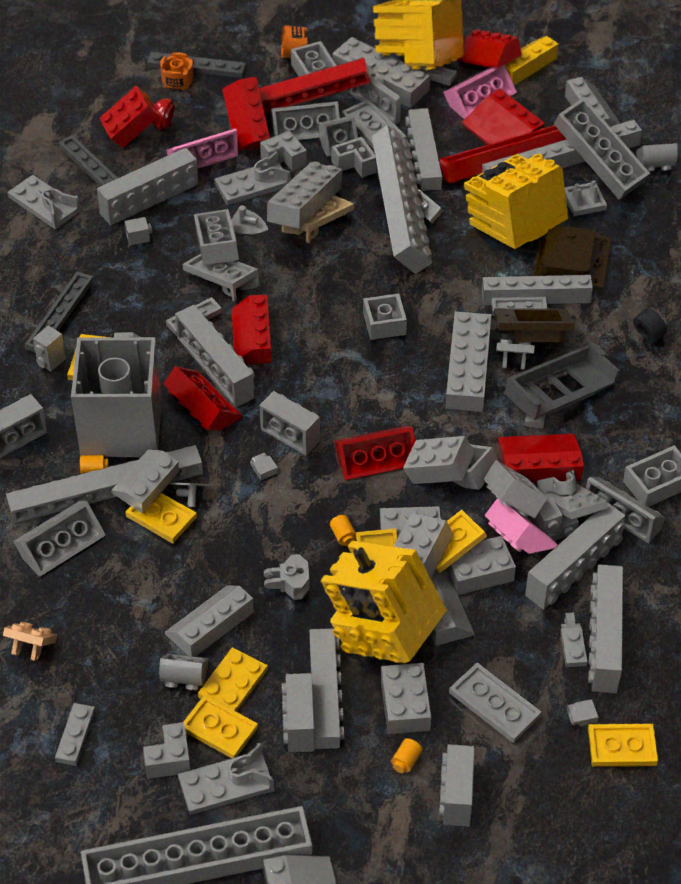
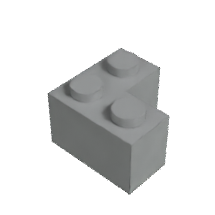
M290 131L260 142L262 159L268 158L274 151H277L278 162H285L291 171L307 166V150Z
M363 137L332 146V163L336 168L344 171L354 167L361 178L377 173L375 154Z
M553 498L547 499L535 518L532 517V522L554 542L568 537L579 525L577 518L571 520L561 513Z
M184 722L163 725L165 744L143 747L147 779L178 775L190 771Z

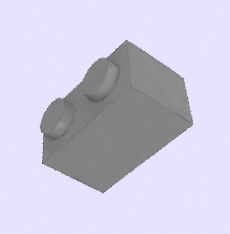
M48 325L33 338L36 362L41 368H46L51 372L66 359L63 337L57 330Z

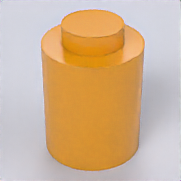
M80 455L81 474L109 467L108 458H105L104 455Z
M339 515L331 520L330 527L340 545L348 546L352 541L356 540V532L346 515Z
M404 739L391 759L393 768L399 773L410 772L423 751L422 747L412 739Z

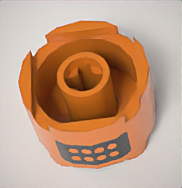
M283 26L281 38L282 58L291 59V49L307 45V27Z
M171 53L169 57L166 58L164 56L160 61L163 86L165 88L187 90L194 80L193 60H190L188 55L184 53Z

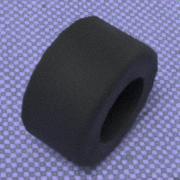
M646 308L633 318V324L637 332L652 344L667 334L668 329L664 320L653 309Z

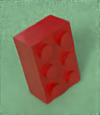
M135 86L104 113L100 120L110 139L124 148L160 115L150 97L138 86Z

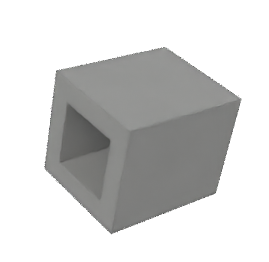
M145 217L125 221L129 245L150 242L149 234H152V228L150 223L147 224Z

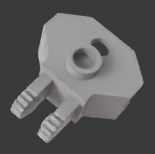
M299 554L291 555L278 568H267L264 570V577L270 578L264 582L265 587L268 589H281V592H286L294 600L303 599L309 592L308 562Z

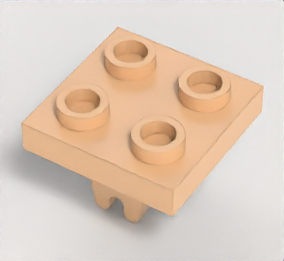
M26 622L5 627L3 636L14 639L12 655L20 654L23 641L33 644L31 660L34 661L39 660L43 646L56 643L57 634L51 633V629L43 627L35 629L32 628V624Z

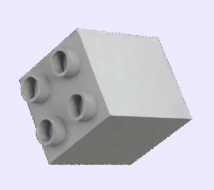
M155 337L77 338L71 400L80 455L141 458L148 449L158 450L162 395Z

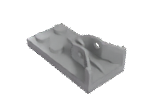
M367 64L371 83L350 89V94L361 102L369 99L396 126L400 123L401 97L387 88L382 77Z
M274 151L268 158L256 162L252 168L214 179L215 185L227 205L280 190L291 181L290 172L283 170L278 162L277 151Z
M31 175L7 192L10 199L54 229H57L81 211L77 195L64 194L34 175Z
M201 254L183 263L184 271L221 285L222 291L228 296H232V301L236 300V288L246 290L260 286L258 269L239 261L231 263L222 262L212 266L203 265Z
M574 470L566 473L567 481L565 482L558 481L555 477L537 481L538 489L547 499L553 498L561 513L571 520L608 508L607 500L576 484Z
M257 743V746L247 755L178 774L190 815L274 791V781L265 763L261 743Z

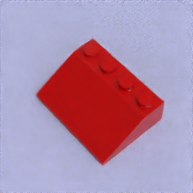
M501 89L489 94L462 121L464 127L487 145L545 128V123Z
M574 433L498 437L501 463L525 476L532 483H537L538 480L551 477L564 482L567 481L566 473L574 470L575 480L582 481L584 465L581 450Z

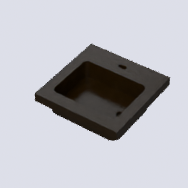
M556 225L552 229H548V233L540 237L533 276L591 275L592 290L603 292L611 237L596 236L592 230Z
M494 308V318L499 330H506V332L511 330L515 341L564 342L565 331H574L575 323L567 309Z

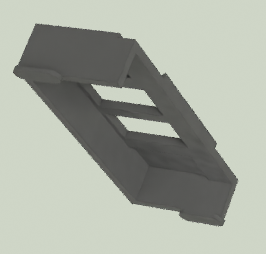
M590 342L589 345L510 377L504 394L523 412L535 420L615 385L620 370L604 357L605 351L596 343ZM567 371L583 388L571 392L555 375ZM548 379L565 396L552 400L535 384Z

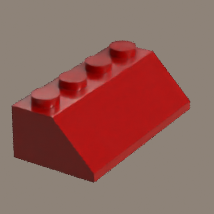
M476 29L465 37L463 41L464 53L461 58H458V61L498 69L521 57L522 52L518 37Z
M257 78L240 79L223 88L222 91L231 130H237L238 151L260 148V142L270 139Z
M249 295L232 308L234 351L243 358L245 365L271 363L267 295Z
M175 366L163 383L168 388V392L179 399V404L190 411V415L201 422V426L208 431H220L242 417V414L199 371Z
M408 425L334 440L337 460L344 480L402 469L415 443L413 427Z

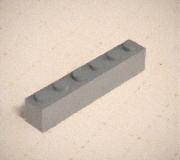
M428 108L408 110V117H405V125L409 127L407 128L408 138H411L409 144L410 149H413L412 161H415L414 172L418 173L416 174L417 184H420L421 191L440 190L442 175Z
M591 275L483 277V305H491L492 298L546 297L547 304L591 303L593 289Z
M309 629L314 749L340 748V740L344 739V726H339V721H343V708L338 707V703H342V690L337 688V685H341V672H337L336 667H340V654H336L335 650L339 649V638L335 637L332 632L333 629Z

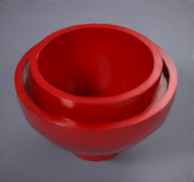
M168 98L161 99L155 104L153 103L160 116L152 122V125L159 131L166 130L169 127L175 112L174 101Z

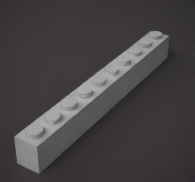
M634 120L610 127L628 148L640 145L642 130ZM568 140L518 154L527 159L535 154H542L544 159L554 160L555 164L562 168L585 162L584 158ZM512 156L483 164L482 173Z
M196 445L166 452L179 461V473L171 482L203 474L202 461ZM138 460L7 493L6 497L13 523L64 511L78 501H87L88 504L117 497L111 493V490Z

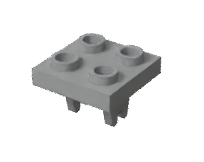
M595 180L587 184H575V186L565 187L566 201L573 216L607 209V204Z
M501 340V343H497L496 352H503L502 368H506L507 352L522 353L521 370H525L526 354H534V345H531V342L512 344V340Z

